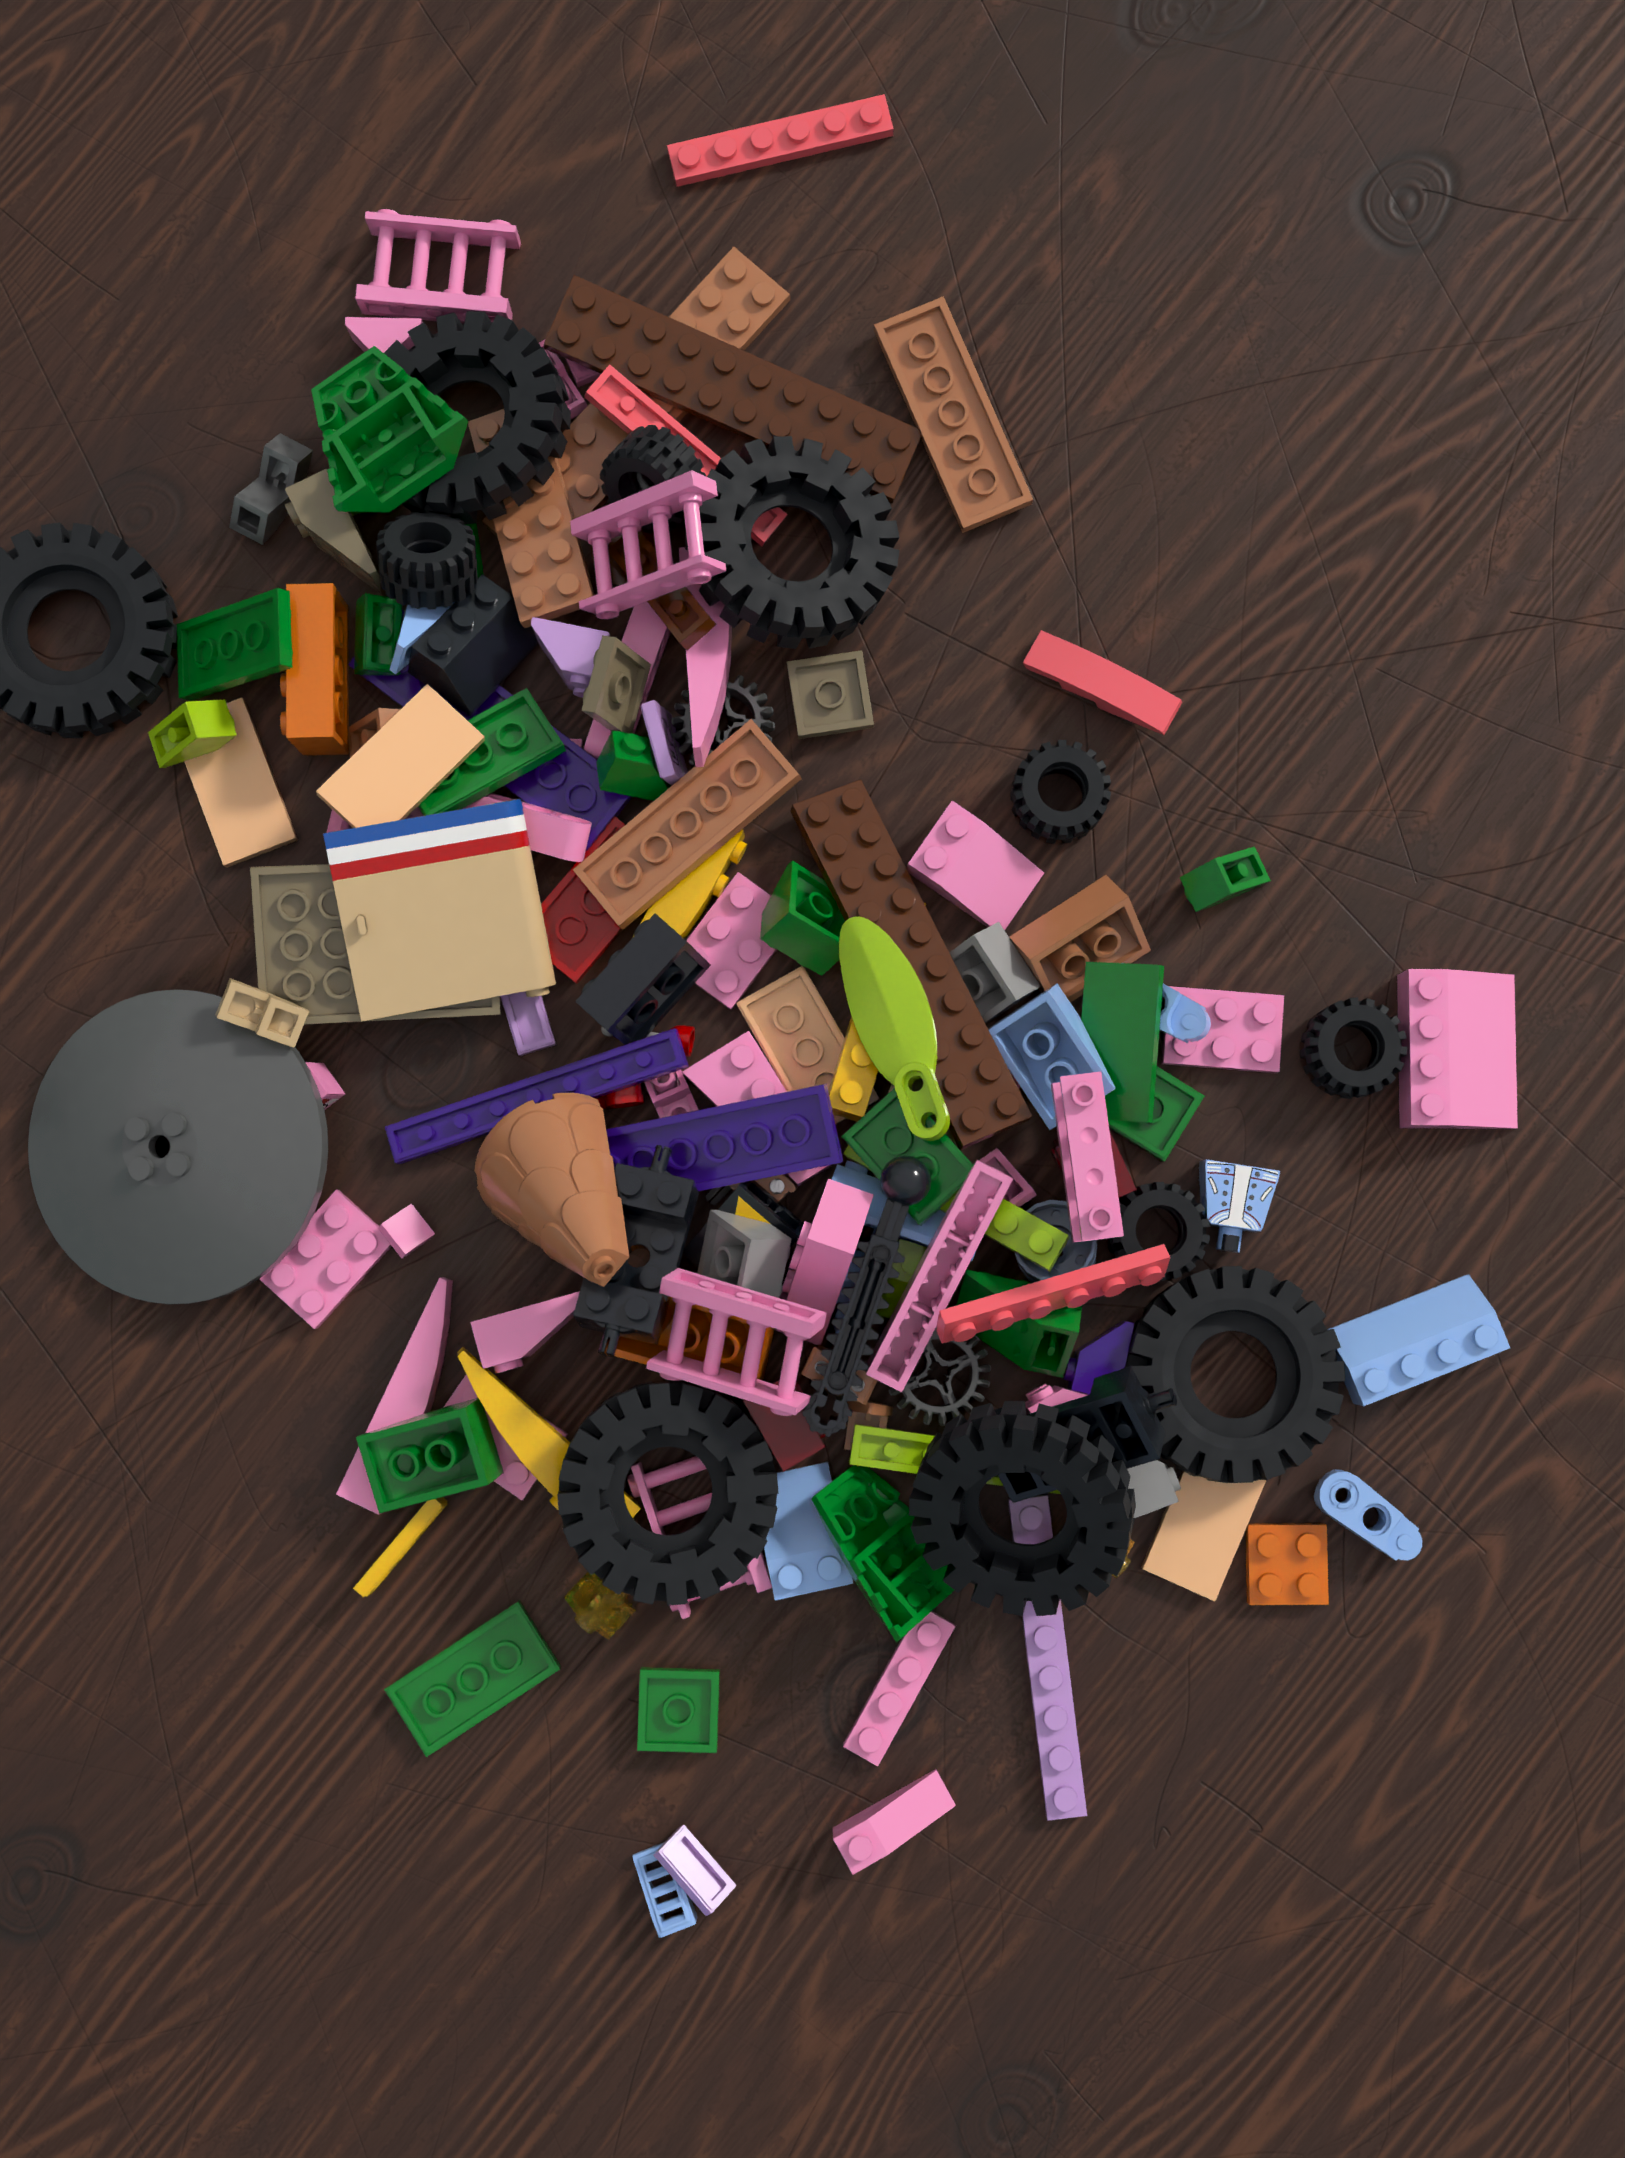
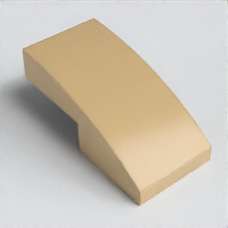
M230 978L215 1015L218 1019L255 1031L259 1036L295 1048L309 1010Z

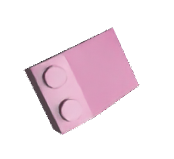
M951 801L907 866V871L910 875L986 927L999 922L1004 930H1006L1044 875L1041 869L986 823L954 801Z
M580 1291L470 1322L483 1369L494 1367L496 1374L523 1366L522 1358L534 1354L574 1317L573 1314Z

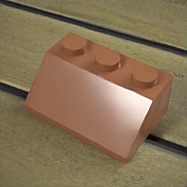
M1107 875L1009 937L1041 985L1038 988L1039 991L1043 993L1058 983L1070 1003L1083 995L1086 962L1131 964L1151 951L1129 896Z

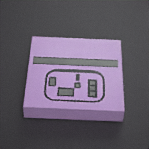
M652 700L641 704V711L660 778L672 786L688 771L684 757L679 752L680 742H677L673 735L676 732V728L671 723L672 715L659 703Z

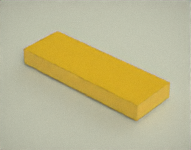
M444 1497L426 1501L353 1589L362 1597L372 1594L447 1506L448 1501Z

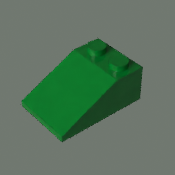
M479 1398L446 1406L356 1437L379 1513L486 1486L504 1473L487 1415Z

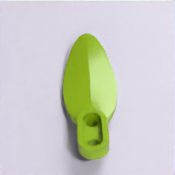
M851 917L845 921L840 931L839 959L849 1009L859 1038L875 1067L895 1086L910 1131L925 1141L938 1140L947 1132L950 1125V1116L935 1076L937 1036L926 993L912 965L892 938L869 919ZM918 1079H922L923 1087L919 1091H913V1083ZM931 1115H935V1125L926 1128V1119Z

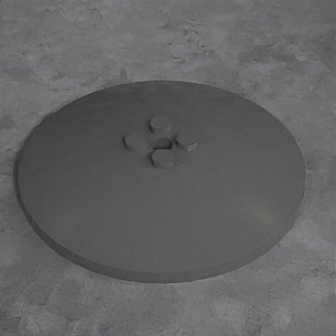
M162 990L140 994L106 1008L78 1029L60 1049L41 1082L34 1102L29 1126L28 1159L32 1187L45 1223L65 1253L84 1272L108 1288L131 1298L152 1303L189 1304L217 1299L251 1285L271 1271L296 1245L316 1210L323 1190L328 1160V1128L322 1099L310 1069L296 1048L259 1036L255 1031L216 1018L215 1014L223 996L190 990ZM161 1136H165L170 1143V1151L163 1158L157 1154L155 1149L156 1141Z

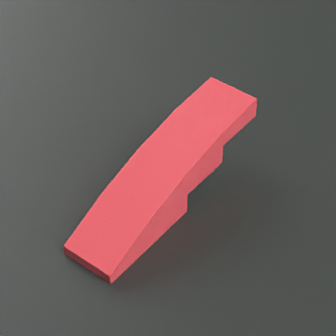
M1042 630L1023 661L1026 669L1059 682L1064 690L1094 701L1099 709L1162 735H1165L1182 704L1180 698L1101 656Z

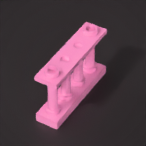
M389 209L365 212V220L371 235L378 236L373 282H370L369 285L357 284L355 299L362 314L397 318H421L422 320L437 321L436 317L455 313L460 322L464 324L467 311L485 312L491 322L494 321L496 315L512 320L513 313L508 298H503L500 294L506 248L520 249L521 245L516 225H511L503 220H492L486 223L401 215ZM394 237L416 239L411 284L406 289L394 288L388 285ZM431 241L453 243L448 289L444 290V292L428 291L426 289ZM468 244L490 246L486 291L481 296L468 295L463 292Z
M691 470L571 520L572 536L588 541L593 547L598 593L579 601V609L596 614V617L599 619H612L619 616L620 611L691 584L707 583L711 581L712 576L725 572L726 563L708 557L704 553L699 510L704 501L718 496L716 481ZM684 510L689 559L673 565L668 520L672 517V514ZM653 522L658 571L643 576L638 532L642 526ZM622 535L627 583L613 588L608 544L612 538Z
M1100 1071L1060 1076V1082L1052 1083L1051 1089L1072 1243L1122 1237L1124 1233L1102 1073Z
M680 1268L662 1277L659 1293L673 1297L672 1300L676 1303L668 1351L663 1350L648 1360L646 1369L658 1372L666 1380H684L770 1407L771 1412L781 1416L796 1415L810 1403V1395L794 1391L803 1342L824 1328L827 1312ZM695 1304L710 1308L709 1311L713 1314L704 1362L683 1356L691 1308ZM731 1316L746 1319L747 1324L750 1325L741 1374L720 1368L728 1318ZM769 1327L782 1330L787 1336L779 1386L757 1379L766 1328Z
M694 1456L648 1473L644 1472L641 1462L631 1466L633 1474L627 1476L629 1486L634 1498L641 1496L653 1533L666 1535L663 1526L708 1510L712 1493L658 1511L651 1492V1488L707 1469L698 1457ZM763 1551L758 1559L753 1558L748 1564V1571L733 1584L729 1581L721 1586L720 1591L745 1582L747 1585L754 1584L757 1593L772 1588ZM699 1596V1597H695V1598H691V1599H687V1601L690 1602V1601L699 1599L700 1596ZM689 1603L670 1606L672 1612L679 1610L682 1619L690 1617L691 1609Z

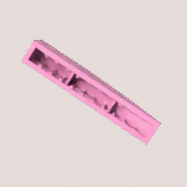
M685 547L679 548L680 562L689 559L688 550H685ZM691 584L686 587L717 625L688 651L686 650L692 744L696 768L704 767L718 728L726 697L731 664L732 626L719 617L725 605L719 601L709 606L699 592L702 584Z
M976 1159L900 1297L874 1348L873 1354L870 1355L867 1361L868 1369L866 1370V1375L900 1392L904 1390L937 1326L939 1311L946 1309L1013 1181V1177Z
M444 1277L439 1278L366 1433L430 1412L444 1363L450 1325L452 1280ZM358 1447L336 1495L379 1515L381 1513L378 1511Z

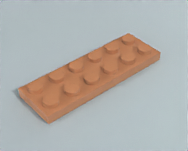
M944 296L874 324V333L914 424L920 430L921 440L962 533L1032 505L1033 497Z
M504 409L468 421L476 453L487 448L489 442L501 429L504 422ZM551 456L547 459L555 471L544 486L531 479L527 486L534 496L519 507L511 496L503 500L507 514L493 519L519 620L524 628L531 626L532 617L551 620L580 610L579 601L594 596L580 540L571 534L570 521L574 517L558 458Z
M750 719L707 756L704 767H693L577 865L573 871L623 930L802 778L754 721Z

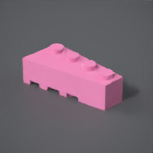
M749 1031L682 1071L684 1076L715 1106L787 1092ZM831 1165L787 1173V1175L800 1186Z
M828 1179L813 1223L804 1221L797 1241L798 1245H796L783 1284L782 1293L779 1297L780 1299L827 1312L824 1328L810 1339L804 1340L816 1345H821L874 1196V1194ZM776 1329V1331L784 1333V1331Z

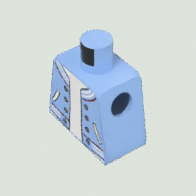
M1207 1159L1200 1161V1203L1205 1209L1202 1211L1205 1219H1209L1210 1226L1219 1227L1217 1250L1240 1253L1242 1232L1262 1231L1280 1171Z

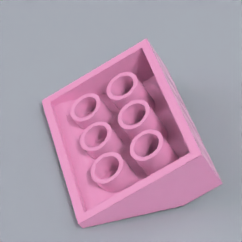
M1408 969L1398 974L1397 1002L1398 1019L1400 1020L1398 1031L1405 1030L1407 1037L1401 1040L1402 1046L1407 1047V1055L1401 1057V1062L1405 1064L1399 1072L1400 1128L1517 1129L1514 975L1451 969Z

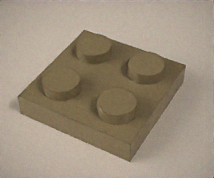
M602 635L599 649L594 655V667L589 685L583 694L581 711L610 731L615 730L630 734L633 732L651 664L618 638Z
M862 650L787 661L798 739L874 728Z

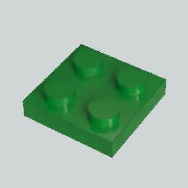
M641 1667L637 1751L717 1753L720 1669Z

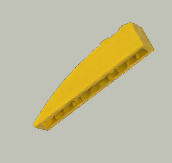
M742 829L648 908L641 923L649 920L656 913L685 939L709 905L712 897L716 896L719 898L729 881V877L725 873L731 862L738 864L748 845L743 842L745 838L744 830Z
M851 1016L828 1092L833 1114L858 1122L866 1113L878 1069L866 1052Z
M462 1347L457 1352L458 1358L477 1397L497 1430L520 1461L553 1495L549 1501L559 1510L557 1496L559 1476L570 1441L488 1368L483 1369L481 1362L467 1349ZM624 1490L625 1503L633 1518L641 1508L638 1502Z

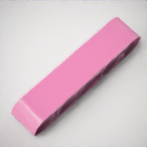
M648 602L633 607L622 638V642L651 664L632 734H635L642 714L641 704L646 703L671 633ZM593 719L584 751L593 758L598 759L611 731Z
M490 793L463 809L515 799ZM522 802L530 849L532 851L568 861L582 862L584 860L592 825L590 821ZM418 807L410 813L414 817L423 816Z

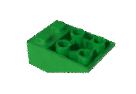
M966 1269L956 1306L1031 1283L1025 1280H1014L991 1275L987 1272H976ZM1066 1306L1053 1310L1047 1316L1040 1319H1023L1014 1322L1006 1329L1000 1331L990 1329L977 1333L975 1336L1024 1370L1063 1378L1079 1334L1082 1306L1077 1308H1068Z

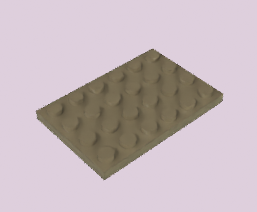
M330 865L250 867L258 989L308 1009L309 1013L304 1024L362 1022ZM500 996L367 1021L500 1015Z

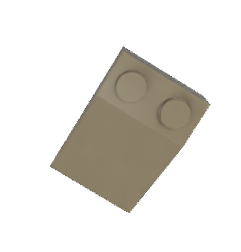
M327 469L285 488L291 502L284 505L302 537L310 536L319 549L379 594L387 596L380 584L379 569L351 512H338L334 507L332 496L335 493L333 486L329 482Z

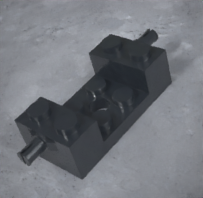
M661 1145L655 1146L650 1167L638 1168L617 1163L615 1167L617 1194L622 1200L629 1255L636 1249H645L650 1253V1259L643 1267H633L628 1263L627 1259L604 1287L586 1278L583 1279L573 1316L580 1327L603 1332L598 1353L604 1356L607 1354L609 1357H615L619 1337L658 1345L671 1298L659 1293L661 1279L679 1268L699 1196L694 1180L674 1176L666 1171L670 1154L672 1153V1149L664 1146V1149Z
M1132 1366L1094 1378L1090 1395L1052 1407L1059 1409L1056 1423L1065 1426L1072 1415L1089 1424L1090 1428L1087 1435L1089 1442L1102 1434L1115 1448L1112 1462L1123 1460L1128 1469L1160 1459L1165 1431L1156 1415V1411L1176 1406L1177 1398L1172 1388L1149 1395L1142 1388ZM1002 1407L995 1409L997 1415H1000ZM1026 1410V1415L1035 1417L1036 1412L1029 1414ZM1031 1472L998 1474L1012 1503L1057 1490L1043 1481L1039 1475Z

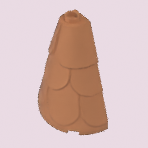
M555 1093L552 1094V1099L537 1104H535L534 1100L528 1101L504 1116L486 1136L477 1154L474 1171L477 1175V1189L481 1198L495 1217L517 1230L531 1243L542 1248L551 1259L587 1280L604 1287L629 1258L622 1200L617 1194L613 1157L610 1155L603 1108L600 1107V1103L596 1098L588 1095Z

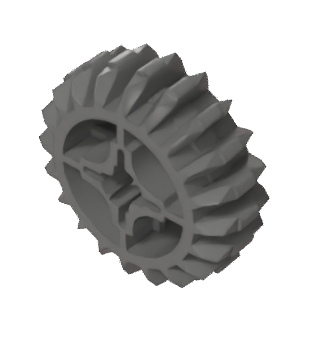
M738 675L734 683H729L728 677L723 709L725 708L729 725H727L728 730L724 731L723 740L721 739L720 730L717 728L714 737L716 748L750 720L746 719L745 715L736 714L732 711L730 698L739 700L750 709L755 718L752 720L772 742V737L766 734V732L774 731L775 723L765 719L773 716V708L769 706L762 707L768 700L767 695L761 693L754 696L757 691V684L755 682L750 683L744 689V676ZM683 690L681 693L683 699L688 704L680 702L674 705L675 711L682 716H676L671 719L672 726L680 729L673 733L677 742H684L679 747V752L682 756L693 752L689 690ZM723 709L720 718H723ZM692 753L689 759V763L693 767L695 766L694 753Z
M935 1328L923 1351L925 1358L924 1368L909 1378L902 1391L904 1397L896 1405L899 1409H902L910 1402L913 1405L908 1414L911 1419H915L919 1411L922 1410L925 1412L923 1416L924 1424L929 1425L932 1421V1414H938L939 1425L945 1426L947 1421L945 1413L951 1412L954 1419L960 1414L957 1409L963 1406L971 1414L973 1406L968 1403L970 1398L973 1397L979 1402L984 1401L985 1397L975 1390L977 1385L984 1388L990 1387V1381L979 1379V1372H990L991 1366L988 1364H978V1359L986 1357L988 1353L985 1349L973 1352L972 1348L980 1341L977 1336L972 1337L967 1342L951 1341L965 1355L949 1360L940 1358L931 1340L940 1339ZM930 1353L934 1361L940 1366L949 1367L957 1363L956 1366L948 1369V1375L944 1374L947 1377L943 1381L946 1391H944L942 1384L935 1378H926L919 1381V1379L928 1376L927 1371L931 1370L929 1368L932 1364L929 1356ZM970 1366L968 1384L964 1392L955 1399L951 1387L952 1377L962 1368ZM926 1385L935 1386L945 1404L932 1405L922 1402L912 1394L911 1390ZM892 1387L888 1390L891 1396L901 1393Z

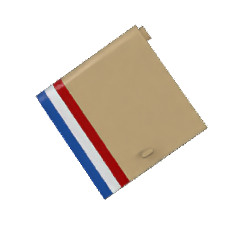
M521 799L323 833L361 1021L526 991L527 997H536L550 993L549 986L555 985L556 981Z

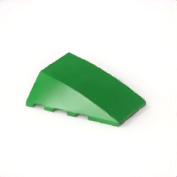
M376 346L371 347L311 389L318 427L322 430L324 440L321 441L323 452L328 458L330 468L327 469L328 478L335 493L332 496L333 503L338 512H391L454 468L467 428V419L458 411L455 412L438 395H434L427 390L415 377L412 378L400 365Z
M853 1465L814 1495L812 1502L850 1575L897 1643L947 1598L954 1589L943 1581L948 1566L946 1565L933 1571L922 1555L927 1543L916 1544L911 1530L915 1516H910L909 1507L898 1499L900 1493L869 1467Z

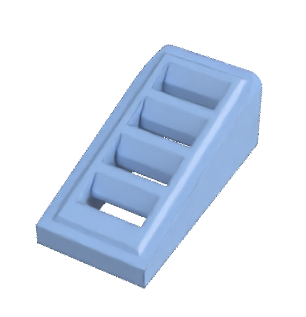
M663 1843L632 1855L659 1938L693 1926L697 1922V1913L692 1900L674 1879L656 1887L652 1885L651 1881L669 1874L663 1866L651 1871H647L646 1864L657 1861L653 1854ZM675 1890L677 1891L678 1897L659 1903L657 1897ZM682 1907L683 1913L668 1919L664 1918V1913Z

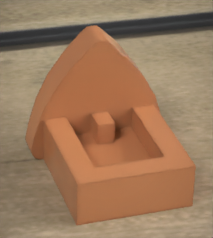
M847 1401L853 1413L852 1416L848 1417L844 1449L851 1450L854 1424L887 1428L888 1416H892L893 1407L873 1401H868L866 1405L857 1401Z

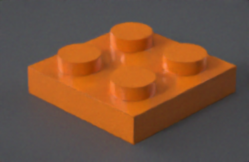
M1254 1523L1247 1525L1245 1530L1247 1603L1249 1605H1329L1326 1524Z

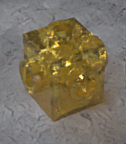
M587 1572L564 1598L576 1613L574 1619L581 1628L589 1634L596 1631L609 1640L636 1610L626 1598L629 1594L621 1592L619 1595L603 1586V1580L596 1574L590 1575Z

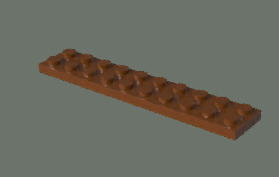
M573 275L544 342V349L600 374L610 364L643 393L748 440L754 441L761 438L766 448L769 447L773 436H792L794 450L799 451L805 438L823 443L821 458L829 461L833 452L837 449L852 459L846 472L853 476L861 468H864L876 481L869 493L876 495L884 492L890 503H893L922 436L920 430L912 425L576 275Z
M857 780L793 804L790 812L844 920L846 921L851 917H864L884 930L906 956L924 988L932 1011L937 1036L935 1076L950 1116L949 1130L958 1148L962 1150L1029 1121L1032 1114L862 780Z

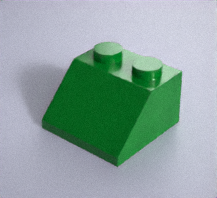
M792 860L787 865L762 912L760 939L771 948L781 951L796 960L801 966L809 968L821 976L840 960L839 937L842 925L845 923L825 880Z

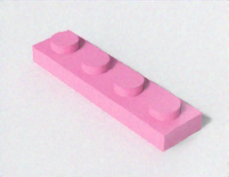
M931 1611L901 1638L846 1737L843 1747L879 1766L956 1627L954 1623Z

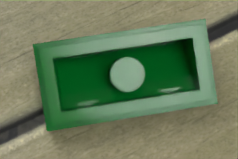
M365 593L357 599L354 674L400 675V671L397 674L390 671L402 624V605L396 602V598L390 599L386 596Z

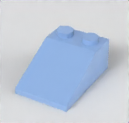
M1058 983L988 1029L1008 1069L1049 1130L1056 1127L1051 1084L1060 1082V1076L1101 1071L1104 1094L1107 1095L1115 1089L1085 1026Z
M828 1462L777 1472L779 1494H777L776 1506L778 1509L774 1526L768 1532L766 1537L768 1542L764 1547L774 1599L780 1600L853 1584L852 1576L832 1543L812 1502L813 1496L832 1482Z

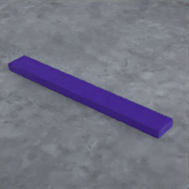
M674 1028L385 1126L394 1162L402 1164L488 1135L491 1129L504 1116L528 1101L534 1100L535 1104L552 1099V1094L579 1093L598 1098L689 1066L678 1030Z

